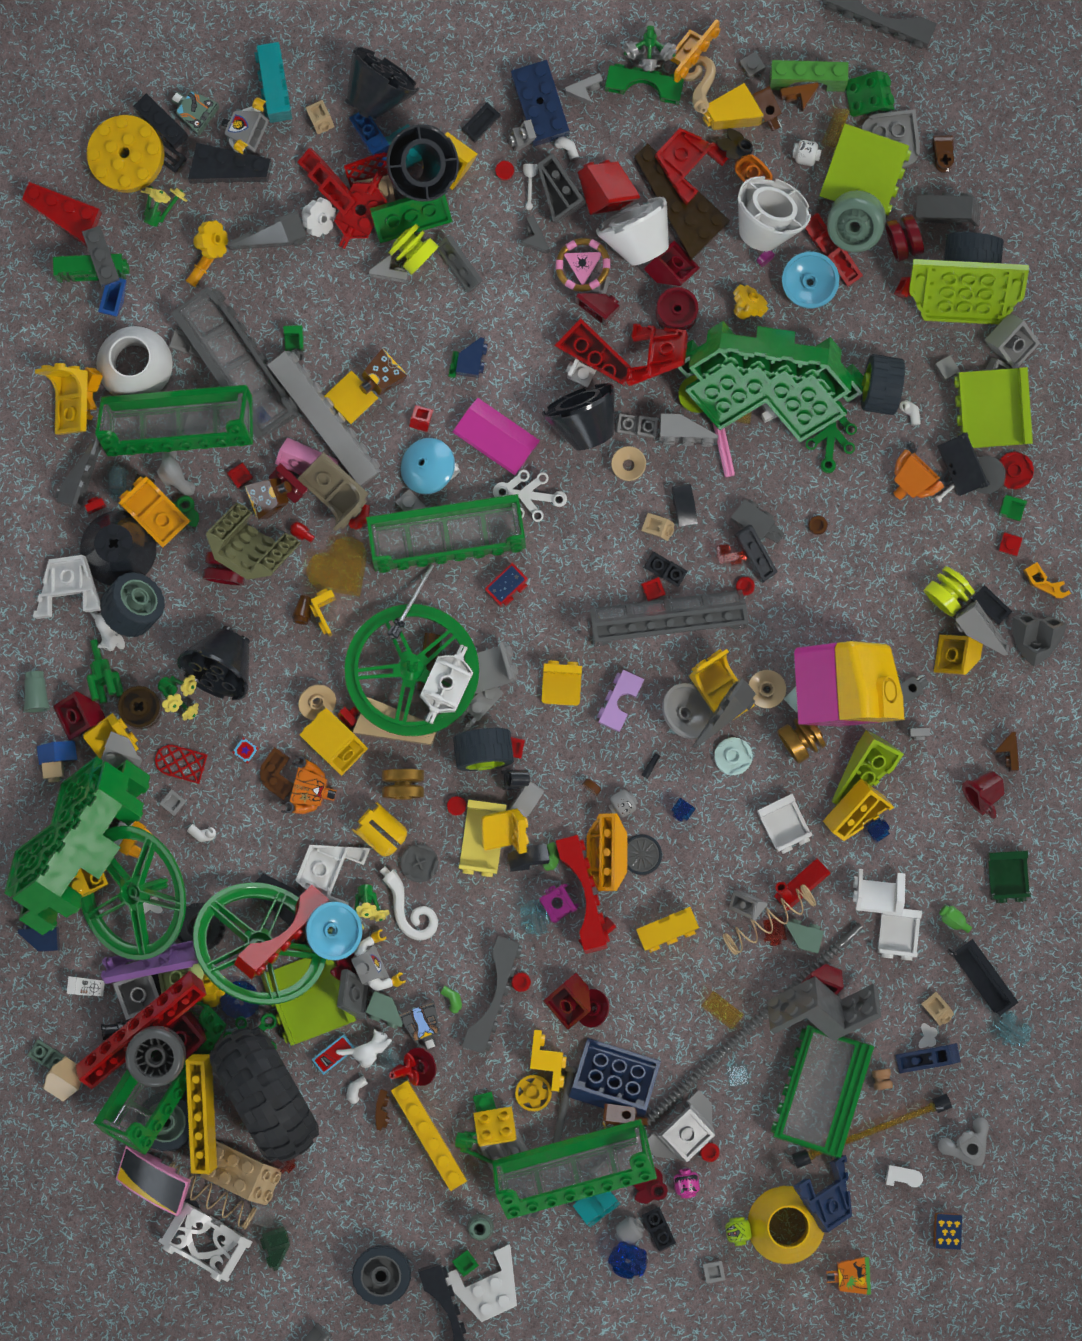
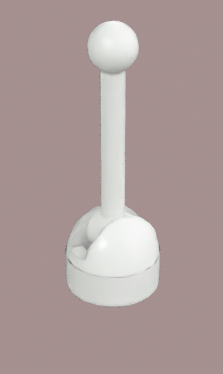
M523 164V172L528 177V202L525 207L527 210H531L533 208L531 203L532 177L537 175L538 165Z

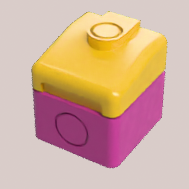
M846 641L797 647L795 649L798 724L842 727L905 720L903 694L892 649L889 645Z

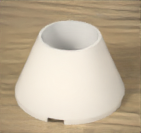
M765 176L750 178L742 184L738 192L739 234L742 240L750 247L760 251H771L808 225L811 214L808 211L809 205L798 190L779 179H775V181L766 180Z
M664 197L648 199V204L640 206L637 203L618 212L601 224L603 228L600 230L599 228L596 229L597 235L632 266L643 264L658 257L669 248L667 202Z
M131 326L117 330L103 342L98 352L96 365L97 370L103 375L101 380L103 386L112 395L119 396L160 392L170 379L173 360L167 343L160 335L144 327ZM129 346H141L149 352V361L145 369L131 376L119 373L116 370V359L119 353Z

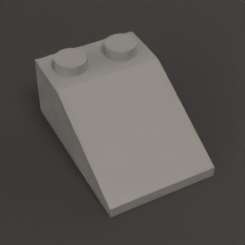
M977 600L957 613L955 625L961 633L964 631L967 636L1004 656L1008 654L1009 645Z

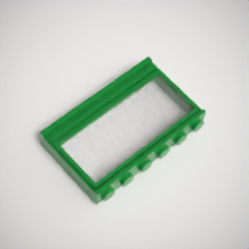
M807 1025L805 1029H801L799 1040H802L800 1048L796 1047L793 1058L796 1061L794 1066L791 1065L787 1075L790 1077L789 1084L784 1085L782 1095L785 1097L783 1103L779 1102L776 1111L779 1114L777 1122L773 1121L770 1132L773 1133L772 1138L840 1159L874 1046L846 1037L832 1041L820 1029Z

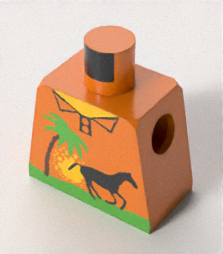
M863 1256L837 1262V1271H826V1282L838 1283L839 1291L871 1295L869 1257Z

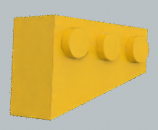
M860 779L827 815L823 822L833 834L846 841L864 828L863 825L872 819L874 821L880 818L878 815L887 809L890 811L895 807L883 794L863 779Z
M688 907L636 929L644 951L649 950L651 953L661 949L660 944L666 942L667 945L678 942L677 937L684 935L687 938L696 934L695 930L699 926L691 907Z

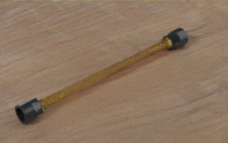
M947 1093L933 1098V1102L923 1108L921 1107L916 1109V1111L914 1110V1112L911 1111L900 1117L893 1118L891 1121L888 1120L872 1128L870 1127L868 1130L865 1129L863 1132L861 1131L847 1137L845 1146L846 1144L853 1143V1141L855 1142L867 1136L869 1137V1135H874L876 1132L879 1133L890 1127L892 1128V1126H897L899 1123L902 1124L906 1120L909 1121L920 1115L922 1116V1114H927L929 1111L940 1113L952 1108ZM804 1149L791 1155L798 1169L811 1164V1160L815 1159L816 1156H821L822 1153Z

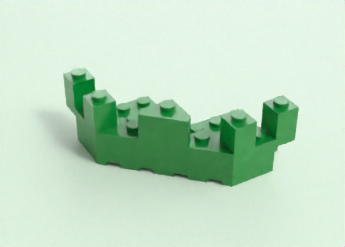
M724 321L708 330L706 343L698 346L693 340L688 342L685 365L678 367L686 378L693 374L697 376L698 379L687 385L685 391L719 430L767 403L799 442L847 415V410L838 399L843 397L849 402L863 393L862 382L864 376L854 364L847 368L841 363L842 350L831 337L814 347L795 344L796 332L758 326L756 338L735 335Z
M96 756L64 780L60 785L51 824L15 851L4 894L9 897L13 895L12 899L22 905L19 920L41 935L52 931L56 927L58 913L68 918L73 913H77L81 908L82 895L68 886L77 875L79 869L82 868L97 879H100L112 862L120 846L105 837L103 833L108 829L114 817L127 826L141 819L144 803L136 797L146 793L149 789L150 775L130 761L125 760L115 768L106 761L102 763L103 760Z

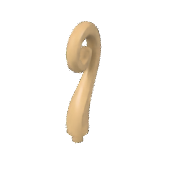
M700 55L698 62L690 67L696 66L695 71L688 73L682 79L688 82L699 79L703 74L701 66L705 67V75L692 95L694 109L704 114L709 107L706 95L715 78L716 67L710 58Z

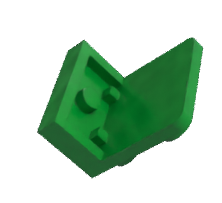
M875 71L848 80L846 94L852 117H858L877 110L886 112L894 110L893 104L895 100L891 93V79L888 73Z

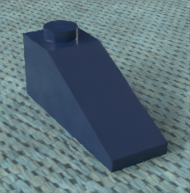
M957 1043L896 1054L899 1074L961 1062Z

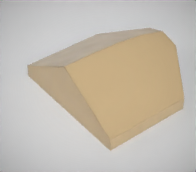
M66 1056L63 1057L47 1073L42 1088L61 1101H65L78 1091L81 1085L75 1066L77 1063Z

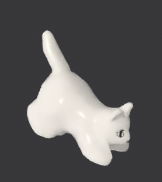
M97 611L90 612L102 637L98 648H104L110 652L116 646L119 649H124L125 642L123 637L110 629L105 623L104 618H102L101 613Z
M374 1029V1035L370 1042L356 1048L337 1050L336 1053L342 1056L352 1055L360 1063L361 1067L368 1068L376 1061V1055L382 1053L392 1040L387 1039L386 1033Z

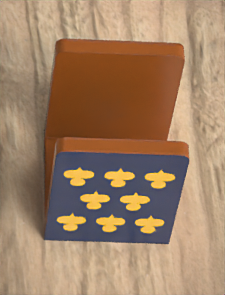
M935 1213L933 1247L961 1250L962 1216L951 1213Z

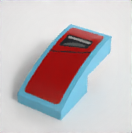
M343 1034L314 1057L312 1061L324 1075L348 1056L338 1055L336 1053L337 1050L355 1047L346 1035Z

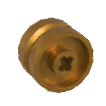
M382 770V780L387 783H394V785H387L382 788V798H392L395 800L424 798V787L412 785V783L424 781V770Z

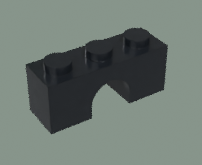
M147 93L133 106L135 112L144 121L153 126L161 137L175 150L188 138L187 132Z

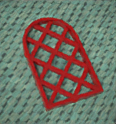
M378 153L344 165L350 187L357 180L374 178L375 173H372L374 169H378L379 175L380 173L383 175L388 174L387 169L384 168L386 161L381 160L383 157H387V153ZM372 160L376 161L374 165H370L369 163ZM379 162L384 163L382 167L377 166ZM359 165L363 166L361 170L357 169ZM366 167H370V168H371V169L369 170V172L364 171V170L366 169ZM354 171L359 172L357 176L352 175ZM362 173L366 174L364 178L360 177Z
M166 745L158 750L155 756V763L159 771L167 776L200 784L208 755L179 747L178 745ZM169 747H175L178 749L171 751ZM167 748L170 753L163 756L161 751ZM182 750L189 751L190 753L184 755ZM180 751L183 757L176 760L173 754ZM195 753L203 756L197 759ZM192 754L195 761L189 764L186 757ZM171 755L174 762L167 764L165 758ZM184 759L187 765L181 768L178 762ZM202 759H204L203 766H201L199 762ZM163 760L166 766L160 769L157 762ZM197 762L200 769L194 772L191 765ZM176 763L179 770L172 773L170 766ZM189 767L191 774L185 777L182 770ZM168 768L170 774L164 772L163 770ZM181 772L183 777L176 776L175 774ZM198 772H200L199 779H197L195 775ZM193 775L196 781L187 778Z

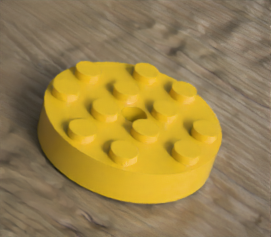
M119 115L105 120L94 130L87 146V161L93 175L104 186L116 192L132 193L146 188L157 178L164 163V146L159 134L149 123L136 116ZM129 150V156L122 158L123 152Z

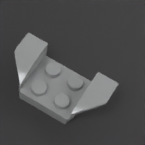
M111 731L101 757L102 763L106 761L116 768L125 760H128L140 768L143 760L136 753L130 739Z
M700 1090L686 1101L689 1106L660 1134L654 1131L648 1137L651 1153L655 1157L673 1158L688 1162L715 1136L712 1124V1103Z

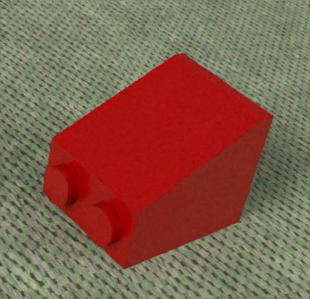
M605 160L599 164L590 162L583 165L584 168L577 172L590 215L620 211L640 199L639 193L618 161L610 162V160Z

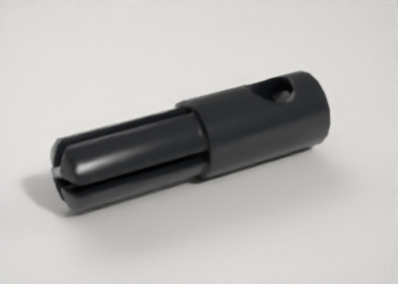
M655 753L641 776L648 779L661 757L659 754Z

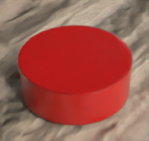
M509 161L499 162L495 168L496 176L503 181L511 179L514 175L512 163Z
M741 577L736 583V590H742L743 596L752 594L755 589V583L749 577Z
M459 796L452 797L447 803V809L454 816L462 815L466 810V802Z
M525 973L515 974L511 982L512 987L518 992L528 990L531 985L530 977Z
M708 1142L700 1149L702 1159L707 1162H713L719 1157V1148L714 1143Z

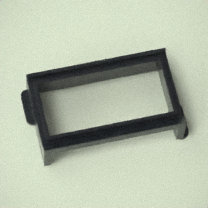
M973 939L968 942L965 941L953 951L947 950L949 955L955 958L1000 1020L1003 1019L1002 1014L1019 1003Z

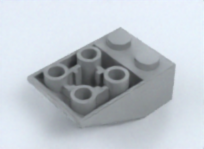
M661 414L659 442H663V445L673 446L675 443H682L683 446H694V443H701L703 447H712L713 444H717V434L683 415Z

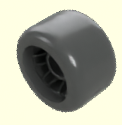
M147 1027L138 1032L129 1042L125 1054L126 1066L131 1076L143 1085L159 1087L169 1084L184 1068L186 1060L184 1042L176 1032L167 1027ZM154 1050L160 1051L162 1059L155 1060L152 1052Z

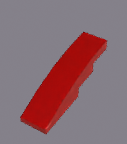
M308 148L297 163L319 187L318 190L343 215H346L356 204L357 200L327 163L312 148Z
M818 213L812 215L808 225L804 228L819 251L835 264L839 277L849 287L863 276L848 252L839 248L831 240L827 226Z

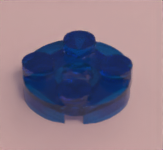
M246 981L232 982L246 990L258 992L252 984ZM227 993L221 996L223 1011L234 1019L239 1016L249 1018L259 1007V1004L243 1001L244 1004L242 1006L240 1003L236 1004L235 1000L237 999Z
M619 1242L611 1250L608 1263L609 1265L611 1264L613 1267L612 1271L616 1275L626 1279H633V1276L639 1275L638 1277L645 1273L648 1264L647 1252L627 1242Z

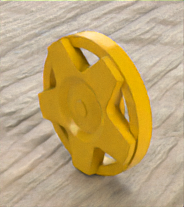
M529 1075L521 1079L515 1091L518 1104L528 1111L542 1110L548 1105L552 1095L549 1083L538 1075ZM535 1078L532 1083L526 1081L527 1079ZM543 1082L546 1084L548 1090L542 1088ZM519 1087L523 1090L520 1096L518 1095ZM547 1099V1101L541 1106V1100ZM530 1103L532 1108L526 1107L523 1104Z

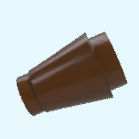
M300 596L292 615L294 623L307 625L308 621L311 620V608L309 606L311 605V597Z

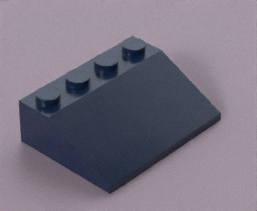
M587 1038L569 1098L604 1108L605 1104L635 1107L637 1117H644L661 1061Z

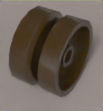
M145 686L130 687L123 692L119 699V715L126 724L134 729L144 730L151 728L162 716L163 707L161 699L154 691ZM139 705H143V711L138 710Z

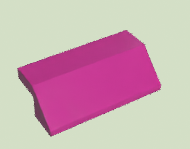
M479 398L469 407L452 432L513 475L519 472L529 455L540 442L539 439Z

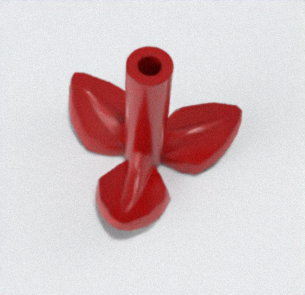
M406 1053L404 1056L406 1066L402 1064L395 1066L389 1073L390 1079L404 1078L408 1075L409 1082L417 1086L419 1074L418 1071L412 1070L416 1062L410 1053Z

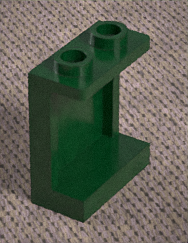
M1028 850L988 853L991 900H996V903H1007V899L1015 898V902L1027 901L1026 898L1031 897L1027 864Z

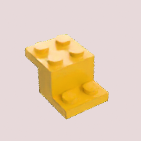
M534 1030L530 1069L553 1071L551 1091L559 1092V1088H563L564 1076H561V1068L566 1067V1057L563 1056V1052L540 1050V1046L545 1044V1035L542 1034V1030Z

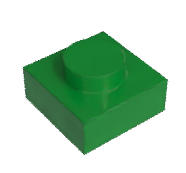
M492 1092L473 1096L477 1112L496 1109Z
M466 1250L452 1261L463 1277L479 1266L469 1250Z

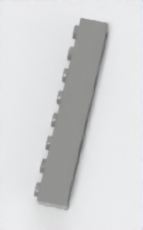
M284 351L269 363L268 367L354 480L360 486H364L382 472L379 469L380 464L375 458L369 456L367 453L369 452L368 448L362 442L359 443L356 439L357 434L351 427L348 428L344 423L346 420L343 415L334 410L333 402L328 397H324L321 393L323 390L320 385L311 380L310 372L307 368H302L298 362V356L294 352Z

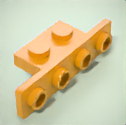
M716 19L703 36L689 30L676 47L675 57L670 60L679 65L674 72L675 82L678 83L681 78L687 76L689 68L698 62L700 54L707 51L713 38L716 39L720 33L719 20Z

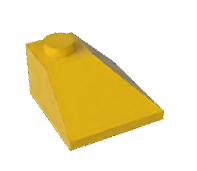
M939 635L934 672L966 675L981 659L983 644L969 636Z

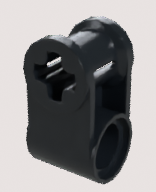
M527 769L501 771V774L504 775L502 790H517L529 786L530 774Z

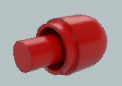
M294 522L290 526V533L297 539L302 541L306 539L310 543L315 539V536L309 533L310 529L304 524Z

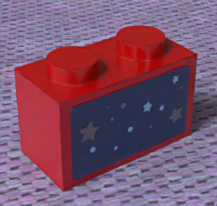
M511 563L485 588V592L500 607L503 605L508 606L514 600L512 596L517 591L521 593L528 587L526 584L528 578Z

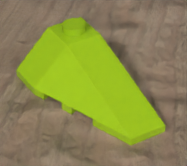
M866 730L855 746L832 802L837 805L860 779H863L871 786H876L885 774H890L904 755L903 752L880 736Z

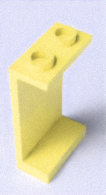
M468 800L459 869H462L464 874L474 875V871L482 872L481 876L493 877V874L498 872L501 847L484 850L482 847L481 818L484 815L506 811L507 805Z

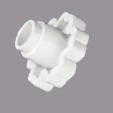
M320 197L317 201L312 200L303 208L301 215L303 227L307 228V233L320 237L322 233L328 234L333 228L336 208L332 207V203L329 200Z

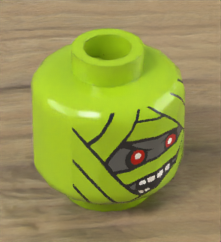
M744 1217L730 1218L729 1222L726 1223L727 1240L734 1243L735 1246L746 1245V1241L752 1238L750 1222L745 1220Z

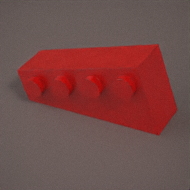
M31 182L28 183L22 197L23 202L87 247L82 232L97 227L102 215L99 208Z
M581 318L554 345L556 348L622 386L627 384V370L631 366Z

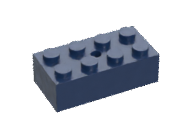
M544 60L511 70V78L525 121L531 119L536 134L535 140L532 141L533 147L554 141L561 136H569L570 130L548 61ZM541 100L544 102L543 104H538L537 101Z

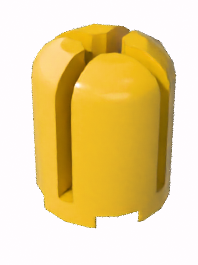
M375 802L378 806L373 810L368 809L357 821L360 823L356 830L352 828V831L379 855L386 857L392 855L397 848L369 822L373 820L400 845H402L407 837V829L384 809L380 803Z

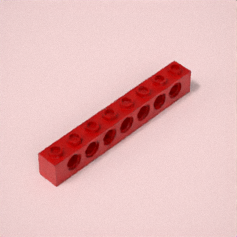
M191 971L187 972L75 1065L78 1079L90 1089L96 1087L126 1062L127 1046L138 1032L151 1026L168 1027L207 994L203 981Z

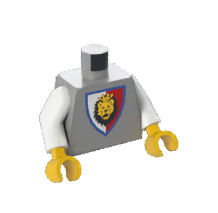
M256 97L251 107L245 108L242 111L236 110L233 112L231 119H223L221 127L225 130V135L229 138V144L235 152L243 154L245 148L252 152L256 151L269 122L260 113L264 111L263 105L266 103L265 100Z
M382 929L373 932L371 937L369 936L362 940L355 950L354 957L351 959L361 983L369 985L375 991L390 988L392 985L399 987L406 982V980H399L403 973H398L390 979L374 943L386 939V936L383 938L379 936V933L383 931Z

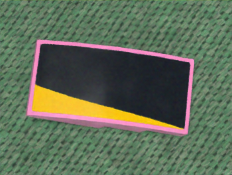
M126 1145L116 1180L153 1205L175 1216L180 1215L191 1180L176 1174V1169L162 1164V1159L148 1153L144 1155Z

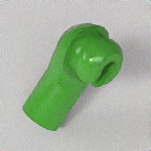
M555 842L547 844L550 861L549 864H543V868L546 871L554 870L560 860Z
M444 986L440 994L449 998V1010L452 1013H458L462 1008L460 994Z

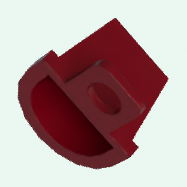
M989 771L972 781H965L962 784V791L970 805L982 816L986 813L995 819L997 815L993 804L1005 794L1003 778L994 771Z

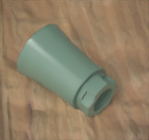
M26 672L23 711L27 713L49 711L50 706L47 698L44 672Z
M484 1214L474 1215L467 1224L468 1234L477 1241L488 1239L494 1230L492 1220ZM477 1225H483L484 1230L478 1232L476 1229Z

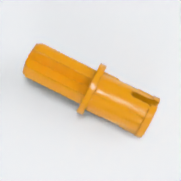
M202 256L197 265L194 264L195 268L185 281L196 288L202 276L207 274L206 270L214 259Z

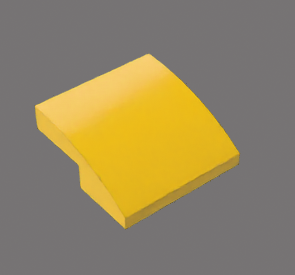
M352 371L324 395L325 398L328 397L333 402L334 409L341 413L349 424H352L378 399L372 391L367 395L361 391L359 386L363 382Z

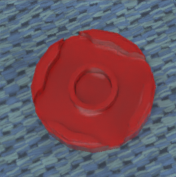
M1014 451L1006 453L999 459L1006 469L1004 487L1017 490L1024 488L1030 483L1033 478L1034 467L1028 456Z

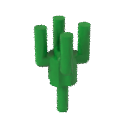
M91 640L90 644L95 661L90 664L92 674L87 675L86 680L92 701L99 700L100 704L108 702L104 685H107L109 695L116 693L117 698H120L123 694V688L119 673L117 671L111 672L109 660L102 659L100 648H98V640Z

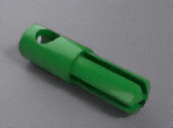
M453 351L448 377L456 378L458 351Z

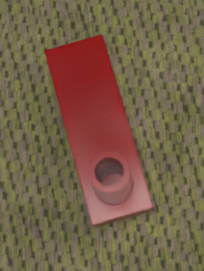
M817 858L787 885L785 882H778L775 886L777 893L774 897L781 905V898H783L792 908L800 901L796 888L802 893L800 887L803 884L811 891L831 873ZM784 903L786 910H790V908Z

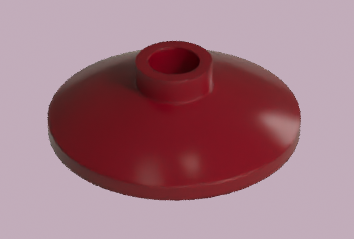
M590 989L591 1011L579 1022L586 1027L595 1028L606 1020L609 1013V1001L602 991Z
M411 1049L408 1053L413 1056L416 1062L412 1070L418 1071L419 1074L417 1085L426 1086L436 1076V1062L431 1053L426 1049Z

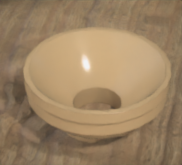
M627 446L620 448L613 455L612 470L621 480L634 481L641 477L646 469L645 456L635 447ZM624 461H633L634 468L631 471L625 470L623 468Z

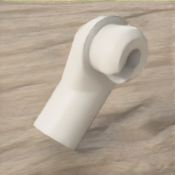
M908 400L902 401L899 407L910 416L911 425H920L918 406Z
M192 824L187 830L199 842L211 841L216 836V831L212 827L199 830Z

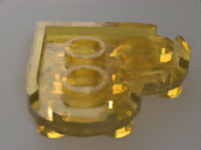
M343 537L334 542L329 552L315 554L307 566L309 582L320 590L327 588L328 591L332 590L333 593L360 597L367 562V552L364 544L358 539Z

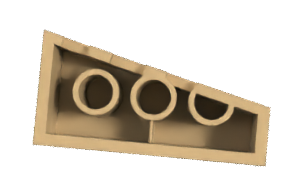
M367 697L370 703L381 713L395 719L397 709ZM400 711V716H399V720H400V721H403V717H404V713H405V712H403V711ZM361 713L353 730V733L357 735L432 746L437 732L424 736L392 734L373 725ZM408 714L406 722L424 721Z

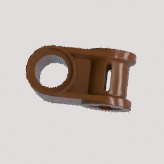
M933 136L932 144L936 169L941 173H946L951 170L954 163L953 136ZM942 159H945V161L948 162V164L944 165Z

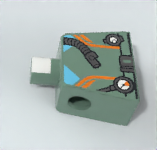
M190 91L186 97L177 92L171 102L179 106L176 110L177 116L197 136L201 135L220 108L217 102L194 91Z

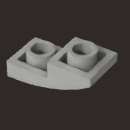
M531 119L523 121L520 127L513 128L509 133L508 141L510 146H513L514 151L521 150L535 140L536 134Z
M619 413L617 415L615 433L655 438L658 419Z
M530 781L529 786L522 787L518 792L517 798L507 810L518 808L521 814L527 818L541 798L544 790Z

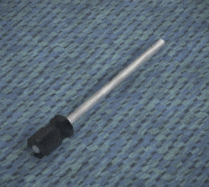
M431 564L401 618L395 619V626H391L387 634L391 639H398L402 632L400 628L405 626L403 620L434 565Z

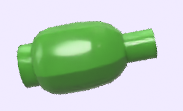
M944 905L940 910L939 915H941L942 921L952 929H962L966 933H969L972 929L966 923L964 914L954 906L948 907Z

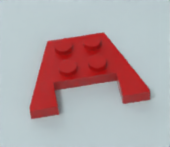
M679 128L655 154V158L684 204L687 205L698 193V190L684 179L706 154L721 166L729 158L726 157V152L719 149L716 143L701 139L702 137Z
M633 324V341L650 340L647 365L628 368L626 377L628 386L685 365L688 341L686 330L666 327L664 329H656L655 326L651 325L642 327L640 324Z

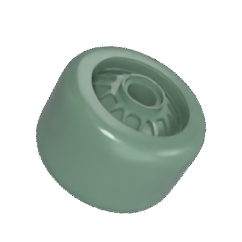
M855 190L842 194L833 203L827 218V231L831 240L839 248L848 252L859 253L871 249L878 243L885 228L886 214L884 207L874 195L865 191ZM851 222H858L860 226H853Z

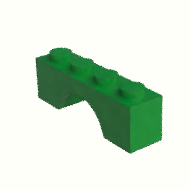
M622 64L609 65L605 86L606 92L624 95L631 86L643 83L652 86L658 92L661 102L675 105L680 104L684 79L677 83L674 81V74L665 76L659 71H651L650 73L644 72L642 68L638 67L628 69Z

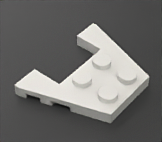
M77 555L49 559L42 582L44 583L43 590L38 596L37 601L39 604L37 611L34 610L33 618L52 617V597L83 593V611H100L101 603L86 556Z
M309 845L295 881L306 890L313 885L329 899L328 902H341L349 905L348 902L331 896L332 890L345 858L364 865L370 849Z
M510 1244L494 1251L502 1270L467 1287L464 1286L457 1269L448 1272L447 1284H452L454 1293L481 1322L517 1306Z

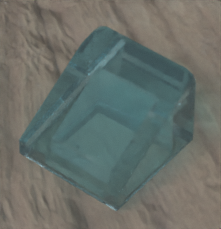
M747 1065L727 1067L730 1087L750 1084Z

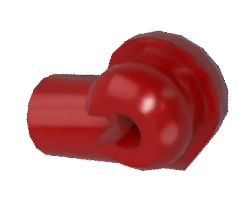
M364 505L361 508L360 515L349 520L348 524L351 529L357 530L367 524L366 517H369L370 505Z

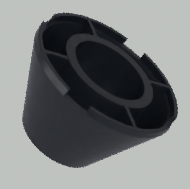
M418 124L403 129L395 136L387 152L386 165L392 184L403 196L414 201L426 202L438 199L448 192L447 190L456 180L459 161L456 148L449 137L437 127ZM411 148L415 149L423 160V172L418 180L413 179L406 168V156Z
M611 383L595 384L594 389L587 391L584 387L557 399L547 406L548 411L546 413L545 411L542 412L543 418L577 451L590 449L608 441L614 435L615 389Z

